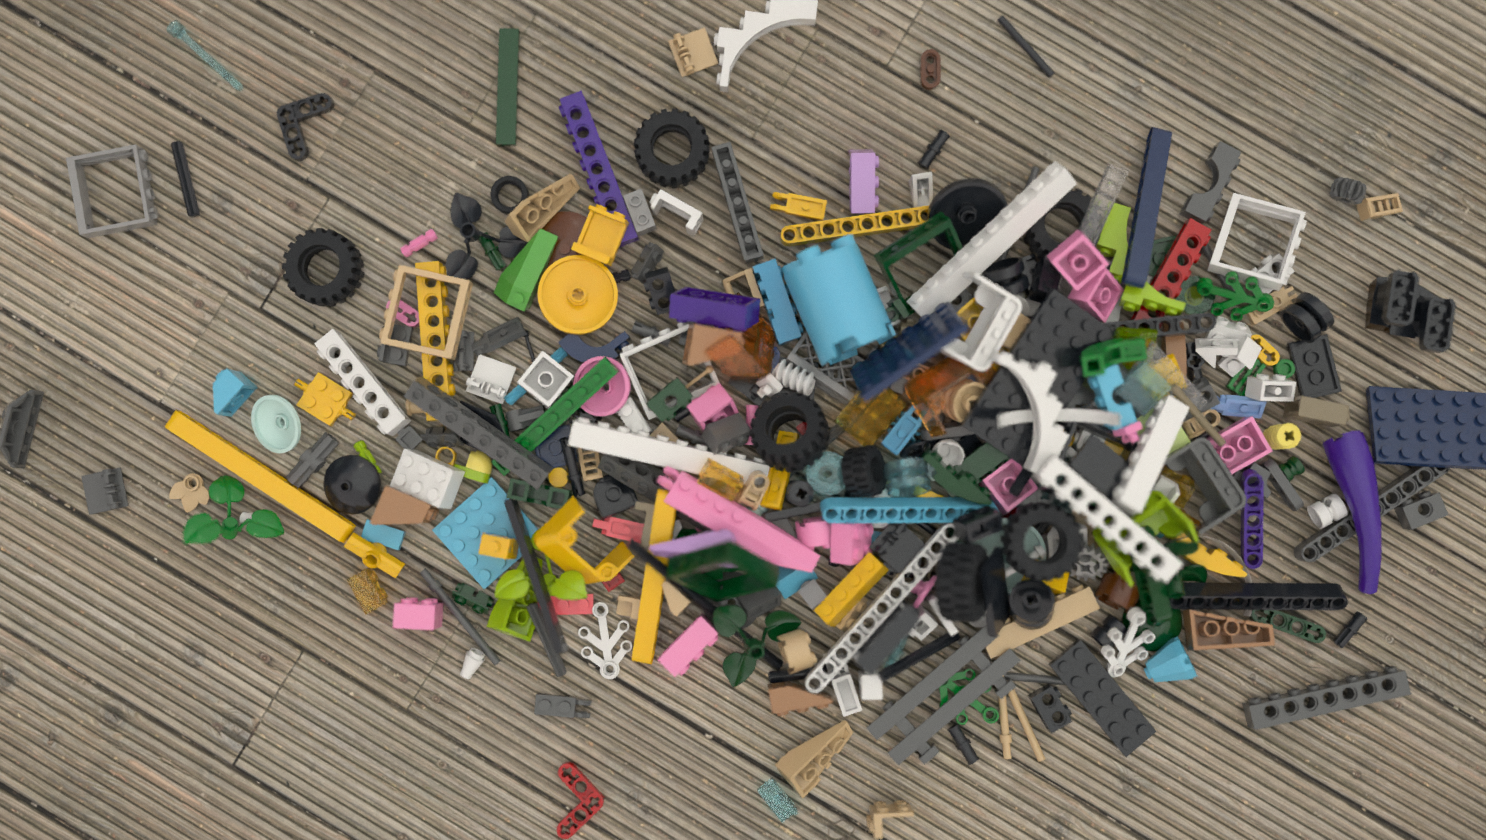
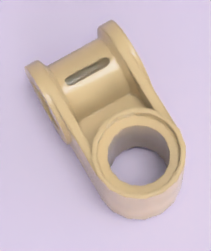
M1209 409L1202 412L1204 417L1207 413L1212 416L1210 424L1213 427L1219 424L1220 414L1216 410ZM1194 417L1182 423V427L1189 440L1205 432V429Z
M756 470L750 474L744 487L738 494L737 503L740 504L742 502L750 506L751 510H757L769 486V479L764 472ZM763 477L764 481L760 485H755V479Z

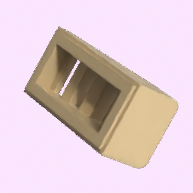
M1398 193L1365 198L1362 200V203L1356 204L1361 221L1403 212ZM1389 199L1391 201V205L1393 208L1392 210L1390 208Z
M577 447L583 481L603 478V471L597 468L601 461L599 452L592 450L583 451L582 448ZM595 453V457L584 459V455ZM596 461V465L586 467L585 463ZM597 469L598 471L597 473L587 474L588 470Z

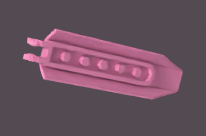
M666 466L663 472L669 478L660 476L657 482L670 491L664 500L665 503L713 531L719 532L720 529L730 530L734 533L738 545L777 566L813 572L820 556L792 535L688 473L681 471L679 474L677 470Z

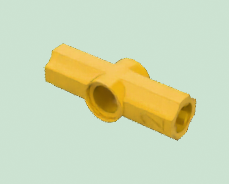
M354 532L344 545L346 549L361 557L365 566L379 568L395 579L405 565L402 561L388 554L383 544L377 542L370 543Z

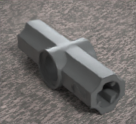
M325 432L313 447H309L303 452L299 458L300 461L286 476L288 481L297 488H301L313 473L318 472L325 465L326 458L340 444L338 440L328 432Z

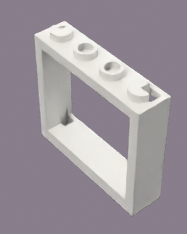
M1233 193L1207 271L1224 276L1228 272L1233 271L1238 274V280L1245 281L1248 277H1256L1259 286L1279 291L1281 286L1286 285L1290 274L1286 272L1288 267L1293 266L1296 256L1292 254L1294 249H1298L1301 238L1298 235L1300 231L1303 232L1307 221L1304 220L1306 212ZM1237 208L1294 223L1277 278L1219 262Z
M692 321L680 322L676 324L678 328L671 331L670 328H666L658 332L659 336L653 339L651 336L640 340L641 344L633 346V344L627 345L622 348L623 352L619 354L648 420L657 416L646 404V396L628 356L687 331L689 324H694ZM710 361L704 362L706 367L712 366ZM714 369L712 373H709L712 382L690 391L693 395L691 400L699 398L711 386L719 383ZM675 397L665 403L668 406H673L676 404L677 399Z

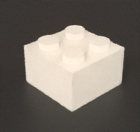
M542 351L518 380L517 384L549 409L574 378V375Z

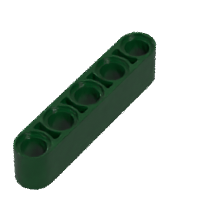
M1150 526L1140 527L1156 541L1155 533ZM1138 542L1135 545V551L1142 550L1144 543ZM1130 553L1146 623L1151 627H1155L1172 619V611L1165 581L1163 579L1157 581L1149 574L1151 569L1146 565L1143 568L1133 560L1135 556ZM1159 555L1151 558V564L1159 562Z

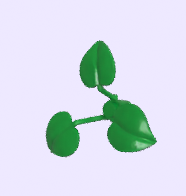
M220 476L210 485L209 497L215 503H227V518L223 520L221 525L217 519L212 520L211 516L207 513L193 515L185 524L183 542L184 544L210 543L218 539L220 533L225 539H234L245 525L247 533L257 538L278 537L284 535V529L279 517L273 511L266 509L255 511L251 519H246L239 526L238 521L231 517V502L242 501L244 487L234 477Z

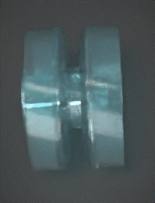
M826 451L822 452L823 456L819 460L817 458L814 460V465L811 467L807 466L805 480L812 486L814 493L818 496L832 497L839 494L845 488L841 473L843 456L835 452ZM826 470L832 473L829 478L824 475Z
M915 457L897 459L884 465L885 478L889 479L886 483L887 495L891 497H913L929 492L931 490L930 478L925 476L929 472L928 462L923 458Z

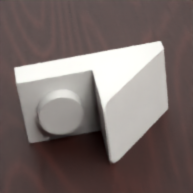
M1248 335L1237 343L1238 355L1223 356L1217 362L1218 366L1232 377L1245 366L1251 370L1262 349Z
M1195 338L1196 352L1213 368L1216 366V355L1224 357L1238 355L1237 339Z

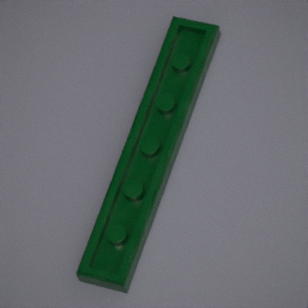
M499 28L497 146H516L519 29Z

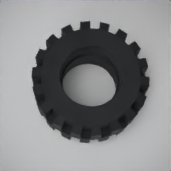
M867 445L849 448L844 452L841 462V473L845 488L854 498L881 494L885 489L887 471L880 450L876 446Z

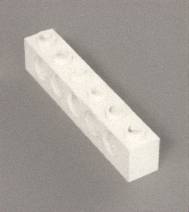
M331 329L315 343L319 356L329 361V368L333 373L341 376V383L345 388L353 391V398L360 405L363 404L366 407L365 413L372 420L375 419L378 422L377 428L384 435L394 436L411 422L409 417L340 332ZM340 350V356L335 358V352ZM352 364V371L347 373L346 368ZM364 379V386L362 388H359V381ZM376 394V401L374 403H371V396ZM385 409H388L389 415L383 419L382 413Z

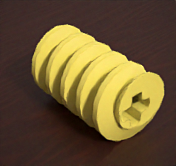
M1291 423L1272 425L1263 432L1265 439L1273 450L1294 448L1301 440L1299 428Z

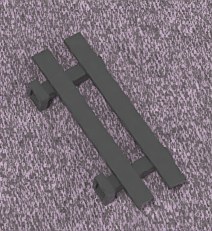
M987 624L971 638L967 635L958 642L961 646L896 703H893L891 700L882 707L885 712L866 727L876 740L881 738L895 725L906 736L888 752L897 765H900L916 750L920 753V761L925 765L940 752L935 743L930 745L927 742L932 736L993 684L997 688L994 691L1000 699L1016 687L1010 678L1006 680L1003 676L1021 661L1017 655L1009 648L991 663L981 652L997 638L989 636ZM970 660H973L982 672L915 728L906 715Z

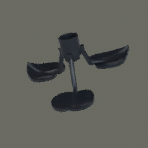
M455 193L451 203V220L460 229V234L465 238L464 243L466 244L467 253L463 250H455L448 255L445 263L446 275L468 280L476 273L478 261L470 256L471 248L469 242L477 241L480 236L500 242L498 246L499 252L507 258H515L528 242L513 235L508 226L500 230V239L480 231L472 224L481 217L482 207L480 203L471 197Z

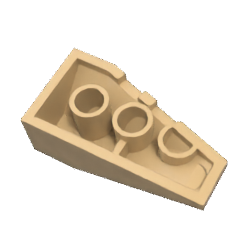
M568 174L523 200L508 215L505 220L506 225L513 235L529 242L537 231L543 228L580 189V186L574 176Z

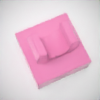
M1137 421L1120 429L1112 430L1114 437L1122 436L1124 444L1128 442L1134 443L1139 441L1136 431L1143 428L1141 422Z

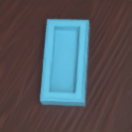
M366 520L361 535L362 538L373 543H381L395 550H400L406 531L385 524L372 525L370 524L371 520Z

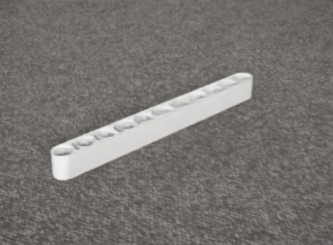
M944 523L939 527L903 571L894 577L807 674L805 685L809 692L819 693L936 564L939 557H941L944 547L958 539L956 538L954 524ZM948 527L954 529V534L950 538L945 536V529ZM934 542H939L940 550L933 553L931 545ZM926 557V566L920 568L917 564L918 559ZM907 572H912L914 579L909 583L905 582L904 575ZM899 587L900 595L895 598L891 597V589ZM881 602L887 604V609L884 612L877 611V605ZM865 618H873L874 622L871 627L863 626ZM854 632L860 634V639L857 642H851L849 639L850 635ZM845 648L847 650L844 657L836 656L837 649ZM825 663L833 664L832 671L824 672L822 670ZM810 679H819V685L817 687L809 686Z

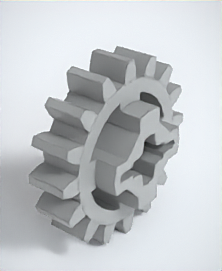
M1084 542L1083 546H1081L1084 547L1083 553H1079L1077 557L1080 560L1078 564H1073V570L1069 576L1076 575L1077 580L1081 577L1085 581L1090 577L1092 580H1095L1096 575L1102 577V572L1107 571L1108 560L1099 547L1096 549L1095 544L1087 546V543Z

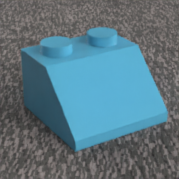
M227 368L220 371L213 383L214 412L217 415L232 417L258 387L239 371Z

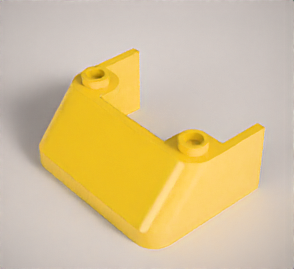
M573 496L536 532L534 543L538 549L565 572L574 570L581 573L585 580V585L609 581L635 556L628 550V547L626 548L627 545L621 541L593 568L574 552L570 546L576 541L577 533L571 525L585 511Z

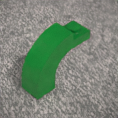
M1118 338L1088 347L1082 352L1084 377L1104 375L1107 367L1117 363L1147 359L1145 338L1127 340Z

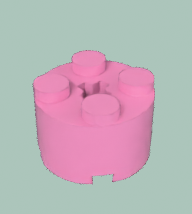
M823 516L804 518L803 523L800 524L798 520L795 521L797 540L811 550H814L815 546L831 548V523L826 522Z

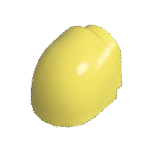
M471 451L466 467L491 474V458L482 451Z

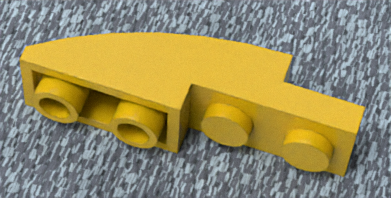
M1183 533V534L1179 535L1178 537H1176V538H1171V539L1173 540V539H1177V538H1181V537H1186L1187 535H1186L1185 533ZM1189 537L1179 540L1193 542ZM1198 543L1199 549L1195 553L1181 556L1194 565L1205 566L1208 571L1235 577L1247 576V573L1242 570L1244 567L1235 560L1233 562L1227 558L1228 554L1219 548L1217 550L1209 548L1206 552L1207 548Z

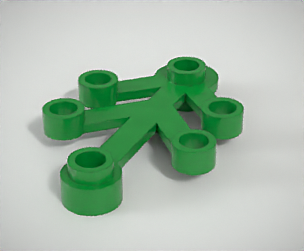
M1233 271L1228 272L1225 279L1226 283L1231 285L1234 291L1213 286V282L1209 278H1201L1196 284L1197 292L1202 296L1214 294L1229 298L1226 301L1211 305V314L1214 316H1220L1223 314V310L1244 302L1249 303V305L1233 308L1230 311V317L1233 321H1240L1243 315L1255 310L1267 312L1274 307L1273 297L1268 293L1262 292L1256 277H1248L1245 280L1246 289L1251 290L1254 296L1248 295L1238 280V274Z
M972 668L956 672L939 687L941 699L939 708L948 701L947 688L954 692L955 695L966 686H958L952 681L961 679L971 681L975 678L976 673ZM967 671H972L973 673L970 678L966 677ZM992 686L988 688L984 693L989 692ZM974 700L970 704L982 713V718L985 722L993 724L998 720L999 713L994 707H986L978 700ZM965 709L955 717L956 722L960 725H964L968 721ZM988 711L993 712V715L990 718L986 717V713ZM960 715L965 716V720L962 722L958 720Z

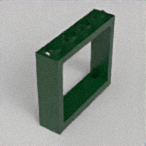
M942 212L937 213L874 254L894 298L901 300L910 313L908 316L915 312L906 302L912 295L906 299L903 298L888 267L941 232H944L954 256L963 248L950 218Z
M728 540L669 558L667 577L715 602H720L777 587L779 567L737 543ZM730 564L747 574L718 582L701 572Z

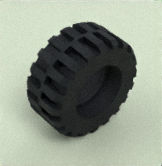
M672 108V111L667 112V109H662L660 114L652 113L650 115L651 118L649 120L644 119L642 127L637 129V137L634 139V153L642 173L654 184L659 183L661 187L665 188L667 186L678 188V185L682 184L684 187L689 185L688 182L691 180L696 181L700 173L703 174L705 166L709 161L710 146L705 127L699 123L698 118L695 116L691 117L689 112L685 110L681 113L678 109ZM666 133H680L687 137L690 142V154L680 164H663L654 155L655 142Z
M1078 188L1075 191L1071 189L1025 232L1026 237L1023 239L1025 244L1029 243V251L1038 254L1036 258L1041 260L1061 244L1053 240L1045 228V217L1054 209H1063L1070 212L1077 220L1079 230L1094 246L1100 239L1099 233L1102 231L1103 225L1099 223L1102 220L1101 213L1097 214L1098 205L1090 202L1092 197L1088 194L1083 196V191Z
M317 228L316 231L310 229L305 231V236L301 234L296 236L297 241L295 243L290 242L288 245L290 248L289 252H284L283 258L286 259V263H282V269L286 271L283 277L289 283L287 285L288 288L295 292V295L300 299L322 307L325 305L330 307L336 306V303L342 304L346 302V297L352 298L356 294L353 290L355 288L359 289L361 286L359 279L364 278V272L361 271V267H364V261L360 259L362 255L355 248L356 245L343 235L330 229ZM321 251H333L337 254L340 264L337 276L326 285L318 286L313 284L308 276V266L311 259Z
M787 392L781 393L779 397L775 395L771 397L769 402L765 401L762 403V408L760 410L757 409L754 413L756 418H753L750 424L752 427L750 429L752 443L761 459L771 468L775 467L776 470L781 472L784 469L787 472H794V469H798V471L804 470L805 466L809 465L811 467L814 465V460L816 458L819 460L823 456L822 450L826 451L828 447L827 441L830 440L828 422L815 400H810V397L802 394L800 397L797 392H792L791 395H788ZM793 420L807 423L804 434L797 441L790 444H778L773 441L776 431L784 423Z
M1045 502L1029 503L1025 507L1016 509V513L1014 515L1011 514L1007 518L1009 521L1007 525L1004 524V534L1001 536L1003 554H1005L1008 564L1016 572L1035 581L1044 580L1049 582L1054 578L1060 579L1064 577L1063 574L1066 572L1070 573L1073 570V564H1078L1080 559L1077 557L1079 553H1083L1084 548L1081 547V542L1084 541L1083 535L1079 532L1081 527L1079 523L1074 521L1075 517L1066 512V509ZM1040 522L1051 524L1059 534L1057 551L1052 557L1043 561L1031 558L1024 548L1026 532L1031 526Z
M951 542L941 552L936 571L935 592L938 611L947 621L976 623L984 615L985 603L980 569L987 560L988 555L987 551L980 544Z

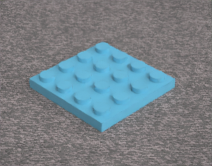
M493 477L489 479L488 484L484 483L432 529L483 589L490 586L522 557L520 548L518 549L517 559H502L478 554L483 532L516 538L504 501L509 500V498H506V491ZM521 510L531 539L538 528Z

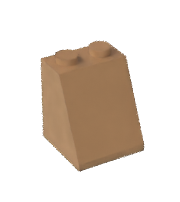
M689 324L682 364L695 365L738 354L739 349L742 350L744 345L742 333Z
M385 486L370 524L430 523L437 518L439 509L392 486Z

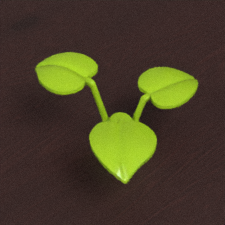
M535 532L531 538V542L535 550L541 551L537 548V546L534 543V535L536 534ZM545 555L549 573L543 577L550 596L563 600L587 598L585 580L582 574L571 570L562 573L559 579L556 578L552 572L550 559ZM513 569L506 572L496 585L495 597L508 600L523 597L530 588L528 582H531L530 577H525V573L521 569Z

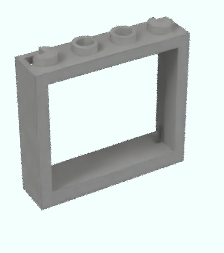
M135 144L66 158L79 235L93 238L158 225V211L154 207L153 201L155 193L150 184L152 176L146 162L148 161V154L142 147ZM134 157L145 218L94 228L84 166Z

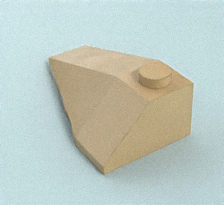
M844 720L790 750L779 759L775 766L800 797L804 798L821 780L819 775L824 768L828 769L832 764L830 762L831 758L835 753H839L853 734V731L848 722Z

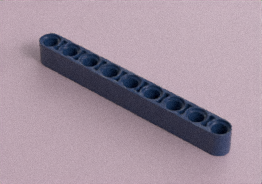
M1151 127L1146 141L1122 276V284L1140 289L1144 288L1148 277L1172 138L1171 131Z

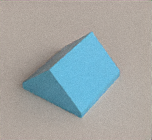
M778 566L779 579L777 588L782 593L784 599H787L801 589V585L804 582L816 580L818 576L814 570L811 573Z

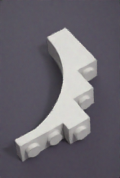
M770 0L766 2L765 13L745 11V17L740 19L739 29L719 27V34L715 33L714 45L717 46V52L720 53L719 65L722 66V72L717 74L716 83L720 85V91L728 92L730 73L734 64L745 49L755 40L782 27L792 25L815 26L818 0Z
M1002 351L1001 354L993 352L990 359L1008 368L1015 375L1030 402L1033 416V437L1030 451L1023 467L1037 474V471L1052 454L1057 458L1059 457L1069 437V434L1063 432L1064 428L1054 423L1063 404L1057 401V396L1048 393L1057 373L1051 370V365L1042 361L1040 364L1032 362L1030 365L1022 360H1019V362L1012 360L1013 355Z

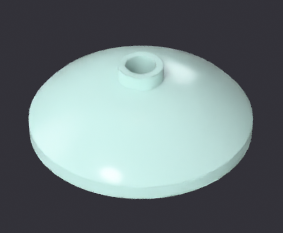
M266 395L256 401L252 408L251 423L258 441L266 449L274 453H285L295 448L301 436V423L295 408L286 399L278 395Z

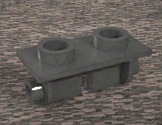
M651 242L648 245L646 244L639 256L644 259V262L637 260L630 271L632 273L630 276L643 283V280H646L645 273L655 269L657 263L662 259L664 250L657 244Z
M462 330L454 361V371H473L474 351L471 344L474 343V332Z
M429 427V429H426V434H420L427 445L431 447L464 446V443L460 440L461 436L448 427L446 431L444 427Z

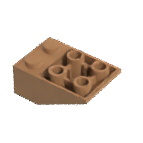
M790 681L768 684L772 714L777 713V716L788 715L789 711L797 710L798 713L809 711V707L817 706V709H823L833 703L830 694L821 691L819 693H811L807 690L806 686Z

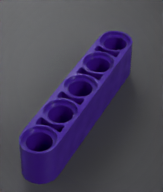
M1247 469L1241 474V489L1246 496V504L1241 509L1240 555L1245 565L1250 569L1259 568L1263 563L1264 482L1259 473L1254 469ZM1250 477H1257L1253 484L1247 483ZM1249 497H1257L1255 502L1247 503ZM1250 516H1257L1254 522H1247ZM1256 535L1254 541H1247L1249 536ZM1256 554L1254 560H1247L1249 555Z

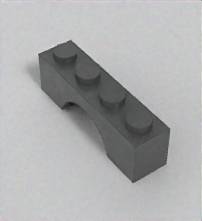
M1221 141L1214 145L1205 162L1212 173V185L1206 193H1193L1190 195L1179 215L1187 219L1191 218L1201 224L1210 221L1214 214L1212 210L1214 205L1220 202L1223 196L1221 193L1223 188L1227 187L1232 179V176H1230L1232 170H1235L1241 161L1239 159L1241 151Z

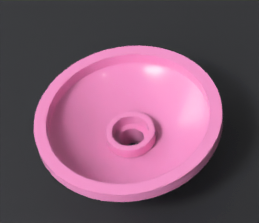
M605 356L593 357L584 362L575 374L573 386ZM610 357L607 358L619 372L606 383L609 385V389L606 391L604 385L581 406L585 412L594 416H609L616 413L625 405L630 394V378L626 369L620 362Z

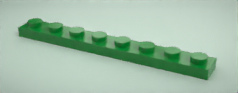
M605 356L514 441L532 452L615 376L619 370ZM494 459L491 461L503 476L510 472V470Z

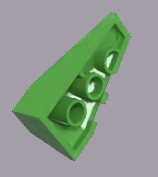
M540 228L500 275L494 293L506 304L522 311L530 309L537 293L540 279L547 268L559 236Z

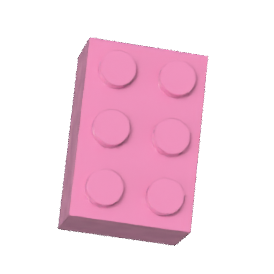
M1253 416L1244 417L1219 431L1218 433L1226 441L1223 446L1219 447L1211 436L1207 438L1231 474L1272 452Z
M701 613L659 656L658 661L674 677L678 674L682 676L690 668L689 663L692 660L696 662L704 654L705 650L703 648L706 645L711 647L718 640L717 630L707 617Z

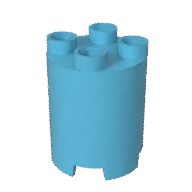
M852 234L833 241L830 244L832 249L822 253L819 246L808 248L796 255L798 260L781 268L785 282L821 366L828 362L832 365L858 355L857 348L875 340L882 344L896 335Z

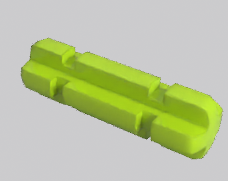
M363 440L356 442L354 448L356 452H359L358 455L369 460L380 474L382 471L376 465L377 462L370 450L366 449L367 445Z

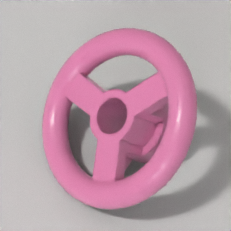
M933 575L929 581L924 582L920 580L910 591L918 596L912 605L915 609L919 607L936 583V575Z

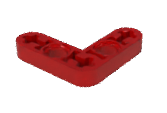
M565 762L560 766L558 776L581 800L557 825V835L562 839H569L601 809L604 804V796L575 764ZM564 767L572 769L571 775L573 777L578 774L579 777L574 780L573 784L570 783L572 777L569 774L566 776L563 774L565 771ZM578 781L586 783L587 789L580 792L576 789ZM591 797H598L599 805L595 803L593 806H591L590 810L593 812L590 813L588 807L586 806H588L591 803ZM577 810L585 811L586 818L584 820H578L575 817ZM571 817L575 824L570 827V833L567 831L563 833L561 831L563 829L562 825L567 826L571 822L568 818Z

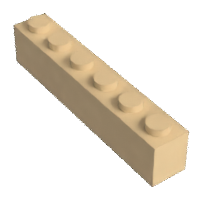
M1079 584L1072 587V591L1067 594L1055 595V609L1052 620L1040 629L1029 630L1022 628L1013 619L1008 617L998 633L999 636L984 648L987 657L992 659L1003 654L1009 648L1014 649L1100 609L1090 586Z

